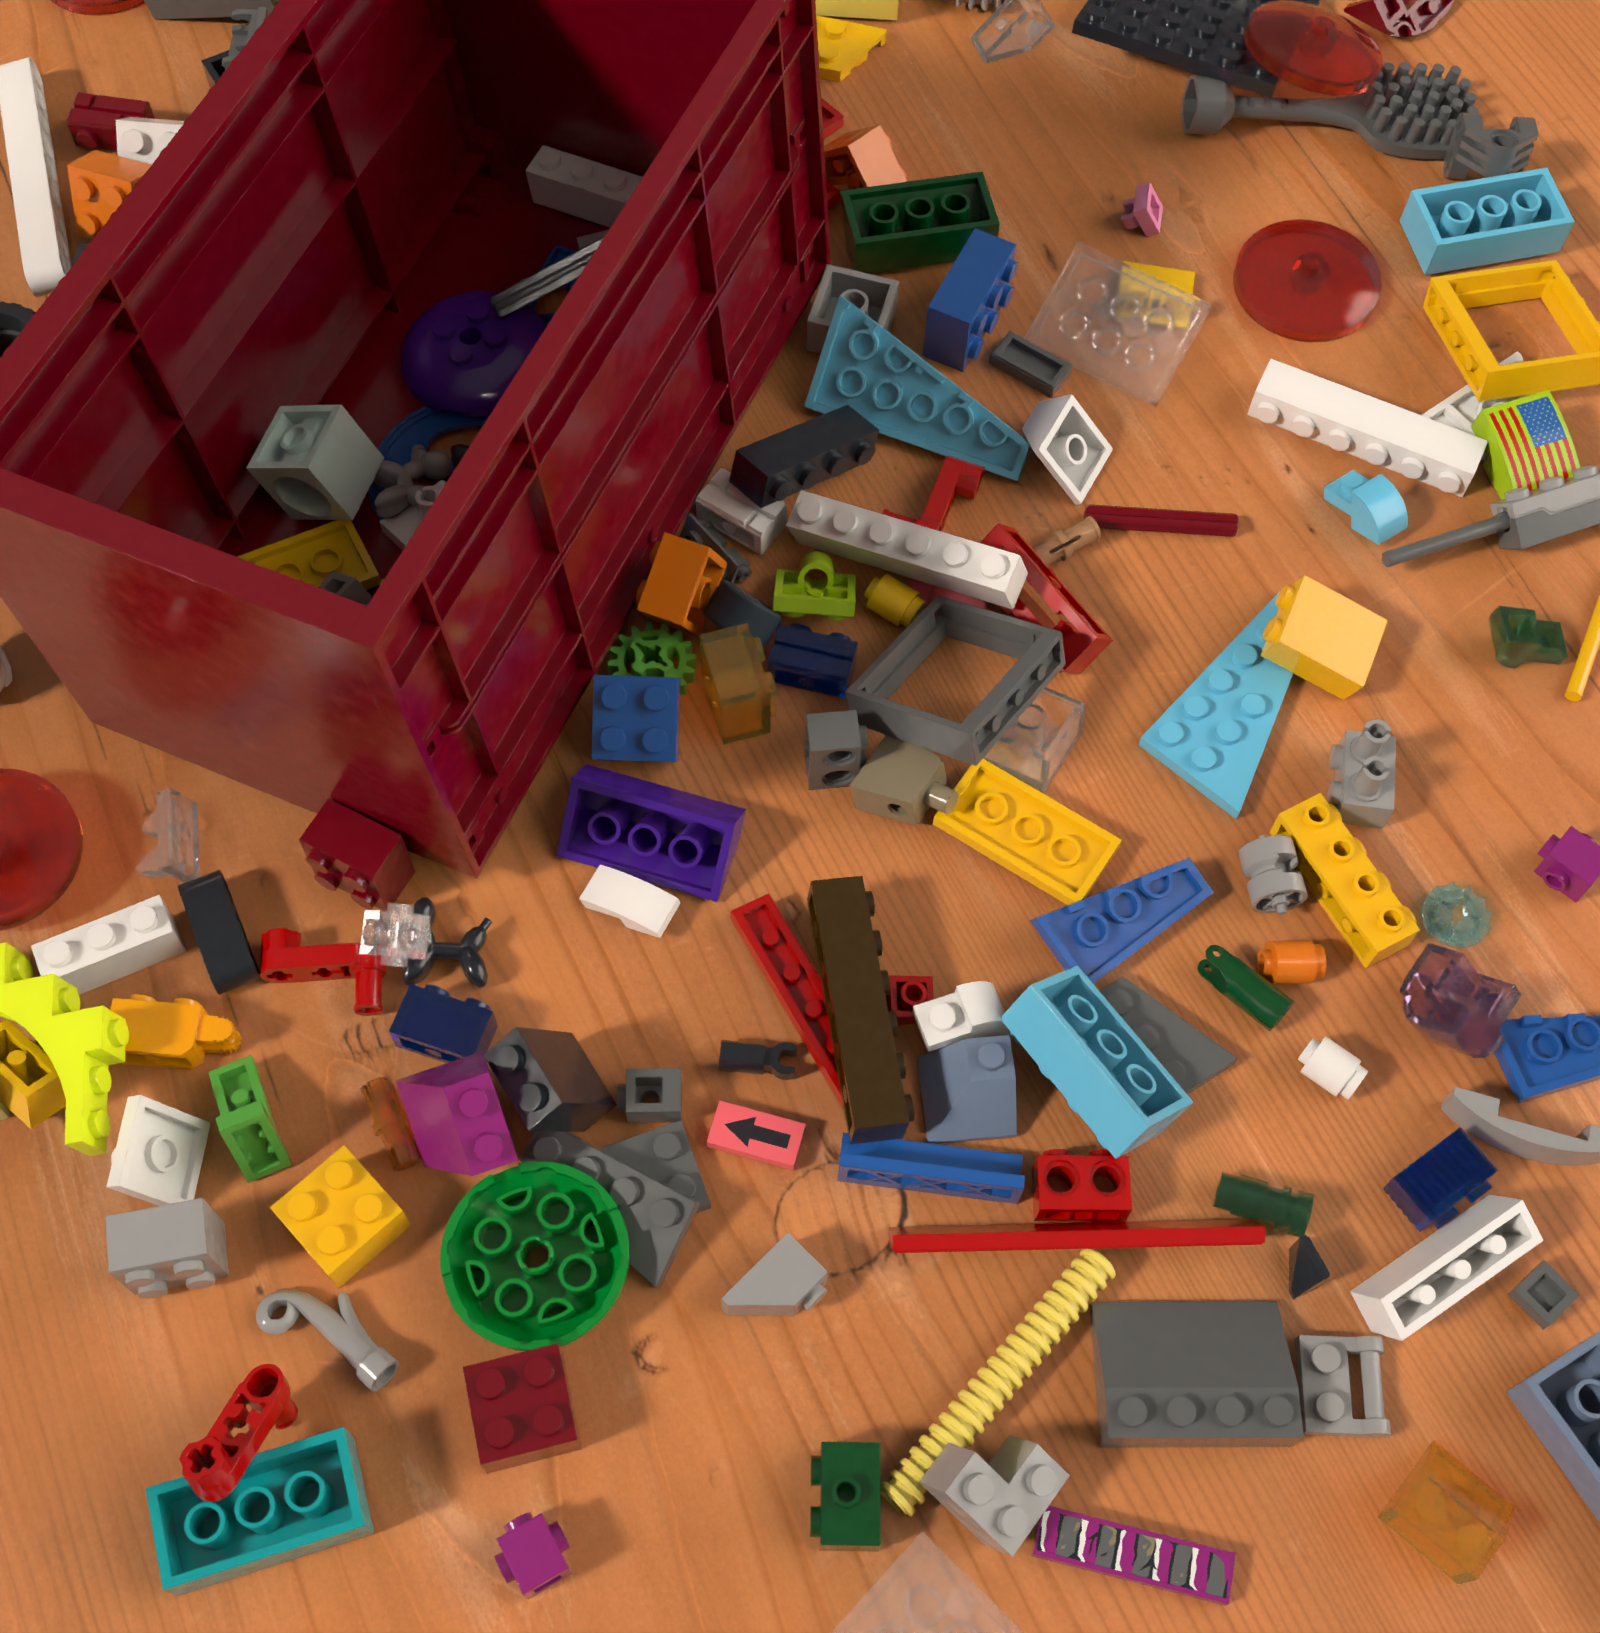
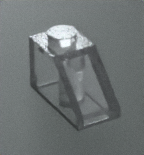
M1006 0L977 29L970 39L983 61L990 63L1032 51L1056 25L1039 0Z

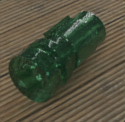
M1222 1171L1212 1207L1228 1211L1232 1215L1271 1224L1272 1230L1278 1232L1282 1228L1287 1229L1286 1234L1300 1238L1305 1234L1308 1226L1314 1194L1298 1190L1295 1194L1292 1193L1291 1187L1285 1185L1282 1189L1269 1186L1266 1181L1242 1174L1236 1176Z

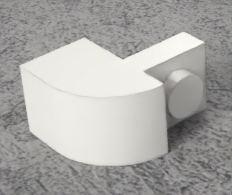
M976 981L956 986L955 993L913 1006L912 1013L928 1052L967 1038L1009 1034V1029L1001 1019L1005 1011L991 982Z

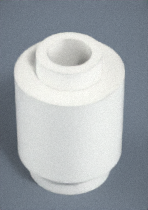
M1326 1036L1321 1043L1312 1038L1297 1059L1305 1064L1300 1071L1302 1074L1335 1097L1340 1094L1347 1100L1368 1073L1367 1069L1359 1065L1361 1063L1360 1059Z

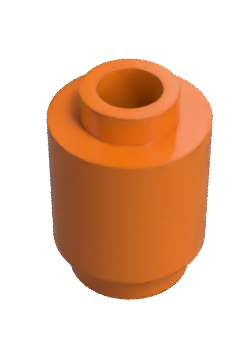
M1311 940L1267 941L1264 949L1258 952L1257 967L1259 974L1265 976L1266 980L1271 984L1312 983L1315 979H1321L1325 975L1326 954L1321 944H1313Z

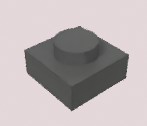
M1545 1260L1540 1262L1508 1293L1543 1330L1550 1326L1580 1296Z

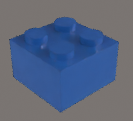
M594 675L592 759L677 762L679 760L681 678Z

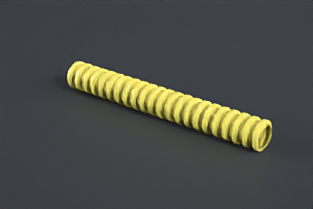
M1094 1249L1081 1250V1259L1074 1258L1071 1262L1072 1269H1065L1062 1272L1063 1280L1056 1279L1052 1285L1054 1290H1047L1044 1293L1043 1298L1045 1301H1037L1034 1305L1035 1312H1028L1025 1315L1026 1323H1018L1015 1327L1017 1333L1009 1334L1006 1337L1007 1345H1000L996 1349L998 1355L988 1358V1367H981L977 1371L978 1379L971 1378L969 1380V1389H962L958 1393L959 1401L952 1400L948 1405L950 1411L948 1413L942 1412L939 1415L940 1423L938 1425L932 1423L929 1427L930 1434L928 1436L922 1435L919 1438L921 1445L919 1447L913 1446L909 1450L910 1458H902L899 1465L901 1468L898 1471L893 1469L889 1473L891 1478L889 1482L882 1481L880 1484L881 1494L897 1511L910 1517L915 1513L913 1506L916 1503L922 1505L925 1501L924 1493L926 1491L929 1492L919 1481L947 1443L963 1448L965 1445L971 1447L975 1442L973 1436L975 1434L981 1435L984 1432L983 1424H990L994 1420L992 1413L994 1411L1001 1412L1004 1408L1002 1402L1012 1399V1390H1019L1022 1387L1021 1379H1029L1032 1375L1031 1368H1038L1042 1363L1040 1357H1047L1051 1353L1050 1345L1057 1346L1061 1340L1059 1335H1066L1070 1330L1068 1324H1075L1078 1321V1312L1085 1313L1088 1309L1087 1302H1094L1098 1297L1096 1291H1103L1107 1286L1106 1280H1113L1116 1276L1114 1267L1101 1253Z

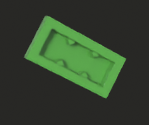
M252 1055L209 1071L208 1074L220 1112V1116L215 1118L219 1132L247 1182L250 1183L291 1166L289 1153L277 1132L258 1067Z

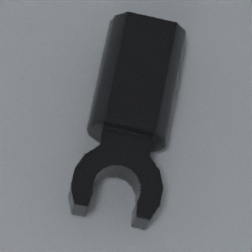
M722 1040L719 1071L761 1075L764 1074V1071H770L779 1079L790 1080L794 1078L795 1067L782 1066L779 1063V1059L783 1056L796 1057L797 1046L784 1042L776 1045L774 1048H766V1044Z

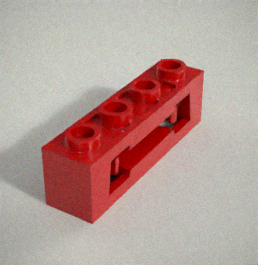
M998 523L980 543L1020 555L1028 572L1026 577L1028 583L1055 614L1064 615L1069 622L1061 619L1055 625L1023 587L1014 609L1000 607L1009 615H1015L1020 620L1062 632L1066 664L1059 672L1081 674L1113 640L1015 528Z

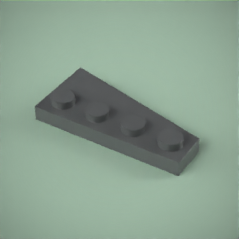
M534 1131L520 1161L522 1163L547 1161L565 1164L586 1173L604 1187L618 1206L626 1225L630 1248L629 1263L654 1287H660L701 1202L569 1131Z

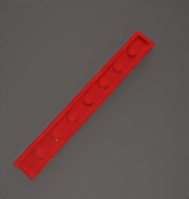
M1255 1219L889 1227V1243L892 1251L895 1253L1262 1245V1243H1265V1226Z

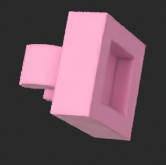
M1150 182L1137 185L1135 198H1130L1123 202V207L1127 214L1121 216V221L1126 229H1134L1140 226L1146 237L1159 234L1163 205Z

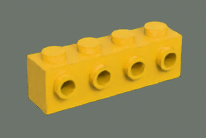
M1319 793L1278 814L1270 834L1272 836H1288L1293 840L1299 862L1295 869L1301 872L1304 882L1364 967L1367 969L1408 947L1420 931L1414 914L1397 899L1391 890V884L1385 874L1376 870L1367 857L1362 842L1358 838L1353 837L1342 823V817L1338 809L1333 804H1329L1324 796Z

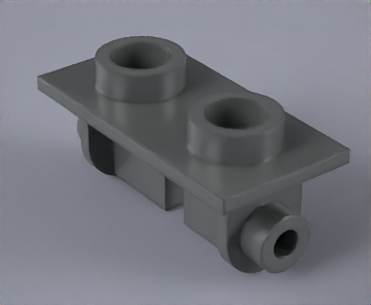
M692 513L689 514L680 537L710 547L727 562L722 580H727L731 583L736 579L740 582L747 580L752 573V570L749 568V561L744 559L733 547L725 549L728 541L716 530L710 520L697 519Z

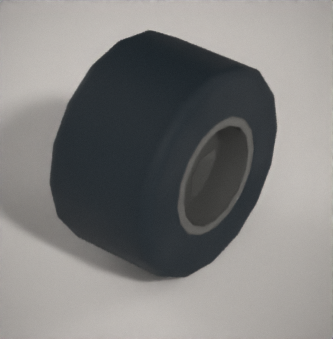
M722 580L702 611L706 618L721 629L758 650L764 649L782 620V616L777 611H773V608L727 580Z

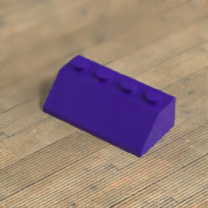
M586 764L571 778L556 856L597 868L601 864L627 873L645 882L718 902L738 847L746 809Z

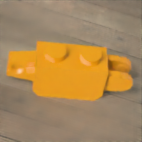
M136 994L131 995L129 999L113 998L111 1007H106L126 1019L129 1029V1041L125 1045V1062L122 1063L125 1065L194 1070L204 1062L205 1053L222 1054L224 1052L226 1055L227 1053L232 1054L234 1051L237 1052L236 1050L242 1044V1037L238 1030L236 1031L232 1021L228 1018L224 1019V1017L219 1018L218 1016L208 1015L200 1003L191 999L176 998L173 1000V1003L157 1002L152 997Z

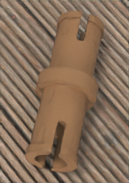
M1088 516L1083 521L1063 531L1057 529L1051 532L1048 539L1032 548L1049 565L1058 559L1063 561L1073 556L1075 550L1094 540L1100 539L1101 531L1097 522L1091 516Z

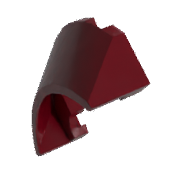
M1362 0L1348 4L1344 8V12L1385 34L1395 37H1409L1424 33L1433 28L1447 14L1454 0Z

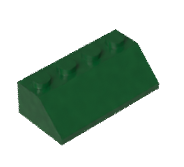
M983 171L842 190L840 194L846 247L852 270L870 274L955 262L975 228L997 237L999 234L1000 223Z

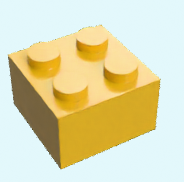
M345 1145L270 1207L283 1225L338 1288L344 1285L411 1226L403 1210Z

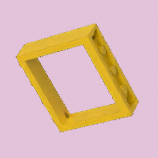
M1557 260L1430 278L1423 309L1478 402L1531 395L1546 390L1551 392L1600 384V322L1595 319L1587 307L1584 298L1579 295L1569 276L1565 274ZM1541 298L1577 354L1499 365L1465 309Z

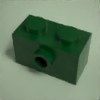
M821 1442L820 1455H811V1486H820V1506L810 1507V1537H819V1551L878 1552L881 1546L880 1443Z

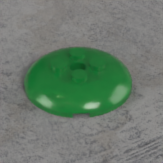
M531 1161L518 1163L519 1166L504 1170L494 1176L490 1174L482 1179L456 1206L445 1228L440 1251L441 1276L443 1277L450 1303L456 1313L471 1330L487 1341L517 1351H529L557 1343L561 1347L590 1332L607 1316L615 1305L628 1273L630 1259L628 1232L624 1219L613 1198L604 1187L586 1173L568 1165L555 1162ZM535 1248L548 1250V1262H545L542 1266L530 1269L525 1265L526 1256L531 1250Z

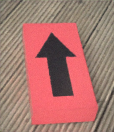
M719 1100L707 1139V1147L794 1171L806 1124Z

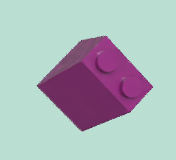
M484 1051L396 1080L424 1167L474 1176L518 1161L509 1126L488 1062L484 1057Z

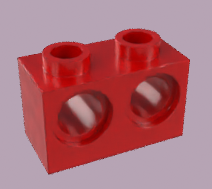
M1052 1149L1044 1151L1043 1155L1036 1156L1032 1166L1034 1221L1125 1222L1132 1212L1129 1156H1121L1115 1159L1109 1150L1105 1149L1091 1151L1088 1153V1156L1070 1155L1068 1150ZM1051 1176L1062 1177L1068 1183L1069 1191L1062 1193L1054 1191L1048 1185L1047 1178ZM1098 1176L1108 1178L1113 1183L1115 1191L1111 1193L1101 1192L1095 1187L1093 1178Z

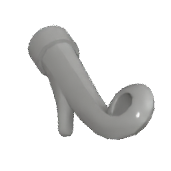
M282 1289L270 1293L261 1301L255 1316L257 1325L262 1331L275 1335L286 1332L293 1326L299 1313H301L355 1369L356 1377L372 1392L382 1389L397 1372L400 1362L385 1348L379 1347L370 1338L359 1322L347 1293L341 1292L338 1295L340 1314L312 1295L296 1289ZM287 1307L284 1317L278 1320L271 1319V1315L276 1309Z

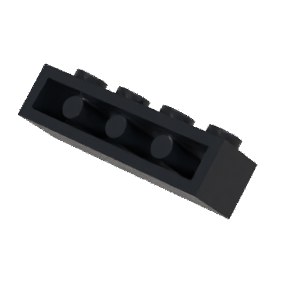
M845 405L737 449L729 482L759 508H763L871 461L875 453L879 429L852 407Z

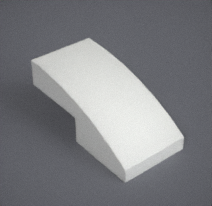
M601 864L579 898L585 908L620 918L626 928L661 938L681 903L675 896L650 883Z

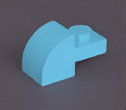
M1352 470L1324 487V500L1350 515L1351 529L1377 545H1380L1408 527V515L1404 501L1395 486L1382 474L1369 480Z

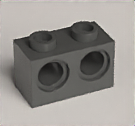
M856 710L806 714L804 757L808 789L850 787L859 770L866 763L865 750H868L866 725H858Z

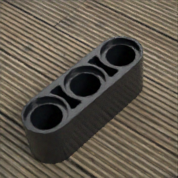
M216 870L178 885V890L206 969L218 995L260 979L258 965L221 870Z

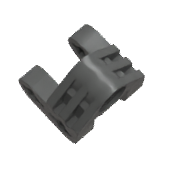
M1460 113L1445 155L1444 178L1464 180L1469 168L1487 178L1523 172L1524 167L1528 165L1530 160L1529 154L1534 149L1533 142L1537 140L1539 135L1535 119L1514 117L1509 129L1491 128L1484 130L1480 114Z

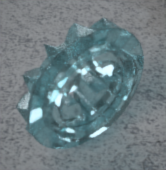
M1454 881L1441 887L1437 885L1426 896L1422 904L1421 914L1426 929L1436 940L1447 946L1455 948L1473 946L1479 943L1491 928L1490 918L1492 912L1488 911L1485 905V896L1479 897L1472 892L1471 885L1461 887L1457 886ZM1462 904V915L1465 917L1452 926L1451 924L1454 919H1452L1453 912L1451 910L1456 905Z

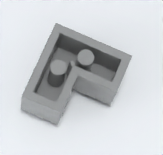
M1009 1435L989 1464L975 1451L947 1443L919 1483L984 1545L1013 1557L1070 1475L1037 1443Z

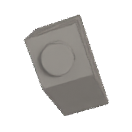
M787 1233L721 1298L722 1310L728 1316H795L803 1307L810 1311L822 1300L828 1291L824 1287L827 1283L828 1271Z

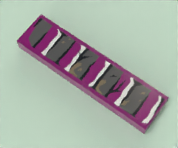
M1048 1506L1038 1520L1032 1556L1224 1606L1229 1605L1236 1553L1052 1506Z

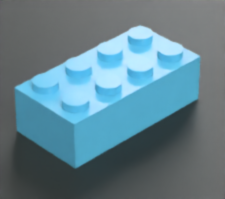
M1548 168L1412 190L1400 218L1402 228L1424 275L1560 252L1575 222Z
M1078 966L1031 984L1001 1016L1002 1022L1010 1030L1013 1039L1024 1047L1038 1064L1041 1073L1052 1081L1066 1098L1070 1108L1080 1115L1094 1132L1098 1142L1105 1149L1109 1150L1115 1159L1160 1135L1193 1103L1186 1092Z

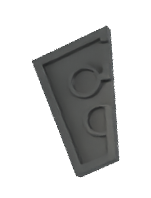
M1123 976L1100 990V993L1187 1095L1234 1065L1238 1059Z

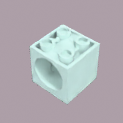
M342 405L280 406L251 458L247 470L291 519L353 520L372 481L375 479L384 457Z

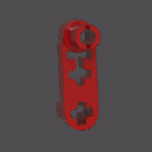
M947 455L922 517H918L916 520L890 512L887 509H884L882 514L942 532L956 495L973 500L976 498L985 467Z
M274 928L261 934L260 978L264 981L271 983H296L355 978V1013L363 1016H373L383 1012L382 978L386 975L385 946L377 943H344L301 947V934L298 931Z
M267 1363L252 1369L245 1380L238 1385L207 1436L198 1442L189 1443L182 1451L179 1458L182 1464V1475L195 1494L203 1501L215 1502L227 1497L235 1489L274 1424L276 1429L281 1430L288 1428L296 1421L298 1408L290 1398L291 1390L281 1369L276 1365ZM248 1404L252 1407L250 1413L246 1408V1405ZM247 1423L250 1428L246 1434L238 1432L233 1437L231 1434L234 1427L243 1428Z

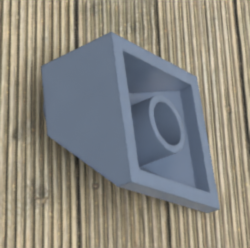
M1010 1035L967 1038L917 1057L927 1143L948 1144L1016 1138V1075Z

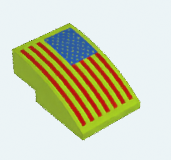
M1549 390L1482 409L1471 425L1475 436L1488 440L1484 450L1488 458L1483 464V468L1501 500L1505 499L1504 493L1523 487H1529L1530 491L1539 488L1538 482L1556 476H1563L1564 480L1573 477L1572 471L1580 468L1567 425Z

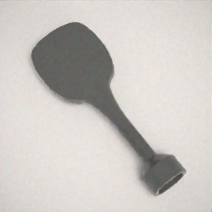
M1386 62L1381 70L1374 69L1368 79L1360 82L1357 90L1352 95L1326 99L1235 96L1228 84L1223 81L1203 75H1191L1186 83L1183 94L1181 117L1184 133L1195 135H1216L1232 118L1328 124L1353 130L1376 151L1385 154L1415 159H1445L1459 114H1478L1479 110L1473 107L1477 96L1474 93H1468L1471 81L1462 79L1458 85L1456 84L1461 74V68L1458 66H1452L1445 79H1442L1444 66L1441 64H1435L1430 74L1425 76L1428 67L1424 63H1418L1414 72L1410 75L1411 65L1409 63L1402 62L1396 73L1392 74L1395 66L1392 63Z

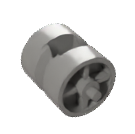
M1266 834L1258 837L1259 839L1244 845L1238 852L1243 874L1245 877L1251 878L1247 883L1252 909L1256 912H1278L1279 915H1284L1288 909L1303 903L1307 899L1308 894L1301 872L1294 871L1299 862L1293 840L1288 836L1275 835L1267 837Z

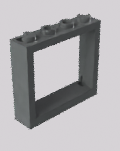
M937 596L846 690L849 710L857 711L859 726L866 725L868 729L977 766L1066 664L1062 632ZM946 637L1019 659L961 724L888 700Z

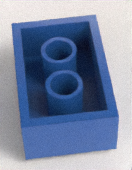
M974 229L928 306L922 356L961 372L964 371L970 359H977L983 346V336L985 333H992L998 320V310L1000 307L1006 308L1013 294L1014 287L1009 284L1018 266V262L1014 261L1015 243L979 229Z

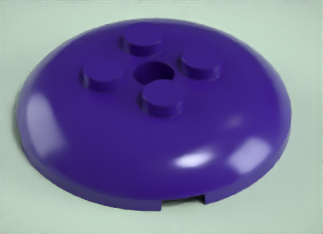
M468 291L452 295L435 303L414 321L402 344L400 365L409 390L421 403L440 413H443L444 410L463 412L464 417L491 414L547 326L541 316L527 304L504 317H499L490 301L491 296L497 294V291Z

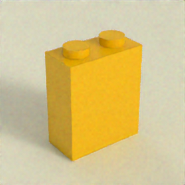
M1306 575L1302 576L1291 586L1285 585L1275 601V606L1279 607L1276 616L1270 620L1263 632L1262 638L1266 642L1260 656L1345 700L1364 687L1388 620Z

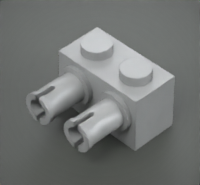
M1372 719L1365 724L1362 732L1346 730L1339 744L1332 745L1329 756V768L1335 769L1334 781L1330 782L1327 802L1333 804L1338 809L1342 817V823L1383 829L1394 811L1396 737L1389 734L1391 728L1385 721Z

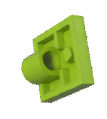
M813 551L804 555L800 561L799 570L777 569L773 611H779L788 617H802L805 613L819 614L828 620H843L845 617H854L856 575L834 573V563L826 553ZM817 568L823 570L826 576L821 580H812L806 573L811 569Z

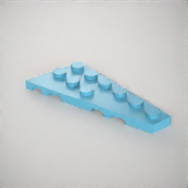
M839 295L804 407L826 414L849 405L878 428L881 434L944 456L948 455L983 466L987 471L1019 481L1031 448L1028 440L844 296Z
M1278 594L1145 732L1138 744L1235 819H1237L1293 675L1292 672L1260 656L1266 642L1262 638L1263 632L1270 620L1276 616L1279 608L1275 606Z

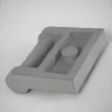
M1297 1336L1295 1338L1303 1435L1362 1438L1390 1437V1420L1385 1419L1380 1367V1355L1384 1354L1383 1338L1378 1336ZM1348 1355L1360 1356L1365 1419H1353Z

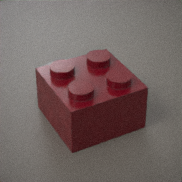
M329 798L299 839L307 856L305 860L311 865L315 873L314 879L331 891H336L337 888H340L350 893V897L357 904L369 910H372L375 906L388 913L415 873L402 835Z
M558 1343L463 1367L479 1461L487 1474L582 1449L564 1356Z

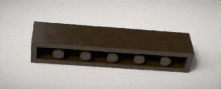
M863 876L811 881L807 904L849 1143L851 1145L904 1138L909 1123L914 1121V1105L911 1095H904L901 1079L906 1078V1064L903 1053L896 1052L893 1037L898 1036V1023L895 1011H888L886 996L890 995V981L887 970H880L878 956H882V939L880 931L873 930L870 917H874L875 914L872 891H865Z

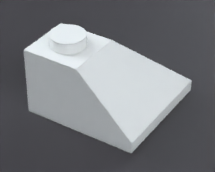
M1072 394L1039 401L1022 430L1034 453L1075 505L1081 504L1113 448Z

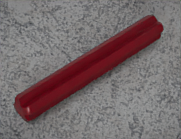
M1088 504L1084 509L1083 516L1084 519L1091 516L1097 522L1099 528L1233 537L1236 535L1239 526L1238 515L1233 513Z

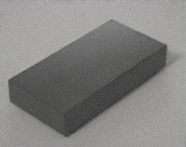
M1011 331L994 349L989 358V364L1051 398L1070 376L1073 367L1068 362Z

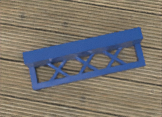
M843 1133L837 1181L1018 1204L1024 1190L1025 1176L1022 1175L1023 1155L899 1139L850 1145L848 1133Z

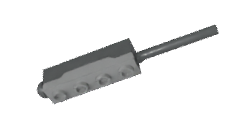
M1597 465L1584 466L1574 469L1572 471L1573 477L1564 480L1563 476H1556L1539 481V488L1530 491L1529 487L1507 491L1504 493L1505 499L1490 504L1492 518L1382 553L1383 564L1388 568L1494 533L1497 534L1500 549L1522 550L1600 524V468H1597Z

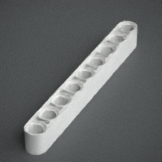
M31 57L0 65V109L23 271L34 296L41 297L51 294L58 282L72 266L43 83L35 62Z

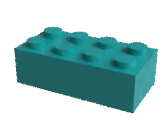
M344 1427L255 1454L235 1489L227 1497L219 1501L208 1502L200 1499L184 1476L146 1488L162 1589L177 1596L375 1533L355 1439Z

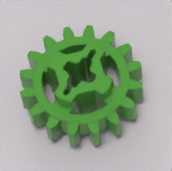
M647 622L645 631L641 632L636 626H632L631 637L628 638L620 634L617 637L619 647H610L609 675L681 678L682 695L687 693V683H694L695 681L694 669L697 667L691 641L683 642V635L680 630L672 635L669 634L668 624L664 623L659 630H654L652 623ZM675 656L679 661L677 670L674 668L673 662ZM627 660L631 661V672L629 674L625 668Z

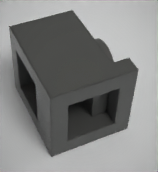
M681 1068L626 1069V1084H618L617 1106L618 1111H626L628 1123H674L682 1121ZM647 1096H655L659 1100L658 1103H642V1101Z

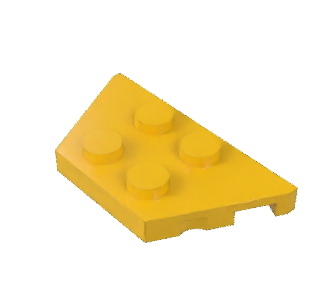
M816 15L820 78L841 82L850 74L852 68L859 66L868 58L869 50L876 44L880 47L885 44L887 29Z

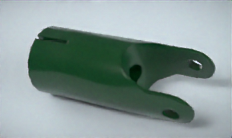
M1219 945L1209 946L1205 953L1207 959L1200 961L1197 966L1199 974L1210 982L1216 990L1270 1032L1277 1026L1295 1002L1246 963ZM1213 952H1218L1220 956H1215ZM1204 967H1209L1211 972H1206Z

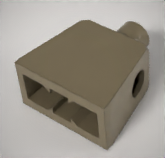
M888 735L883 738L850 784L855 808L911 825L920 823L930 807L945 814H950L958 800V792L946 786L947 776L944 761L939 756L926 748Z

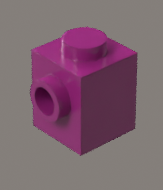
M1572 826L1561 839L1553 834L1537 853L1544 859L1534 872L1543 878L1550 888L1561 891L1574 902H1577L1600 876V846L1597 845L1592 837L1579 832Z
M528 1512L513 1519L504 1526L506 1534L497 1538L502 1552L494 1557L507 1584L516 1579L522 1594L527 1599L572 1574L562 1554L570 1546L557 1520L548 1525L542 1513L533 1518L531 1513Z

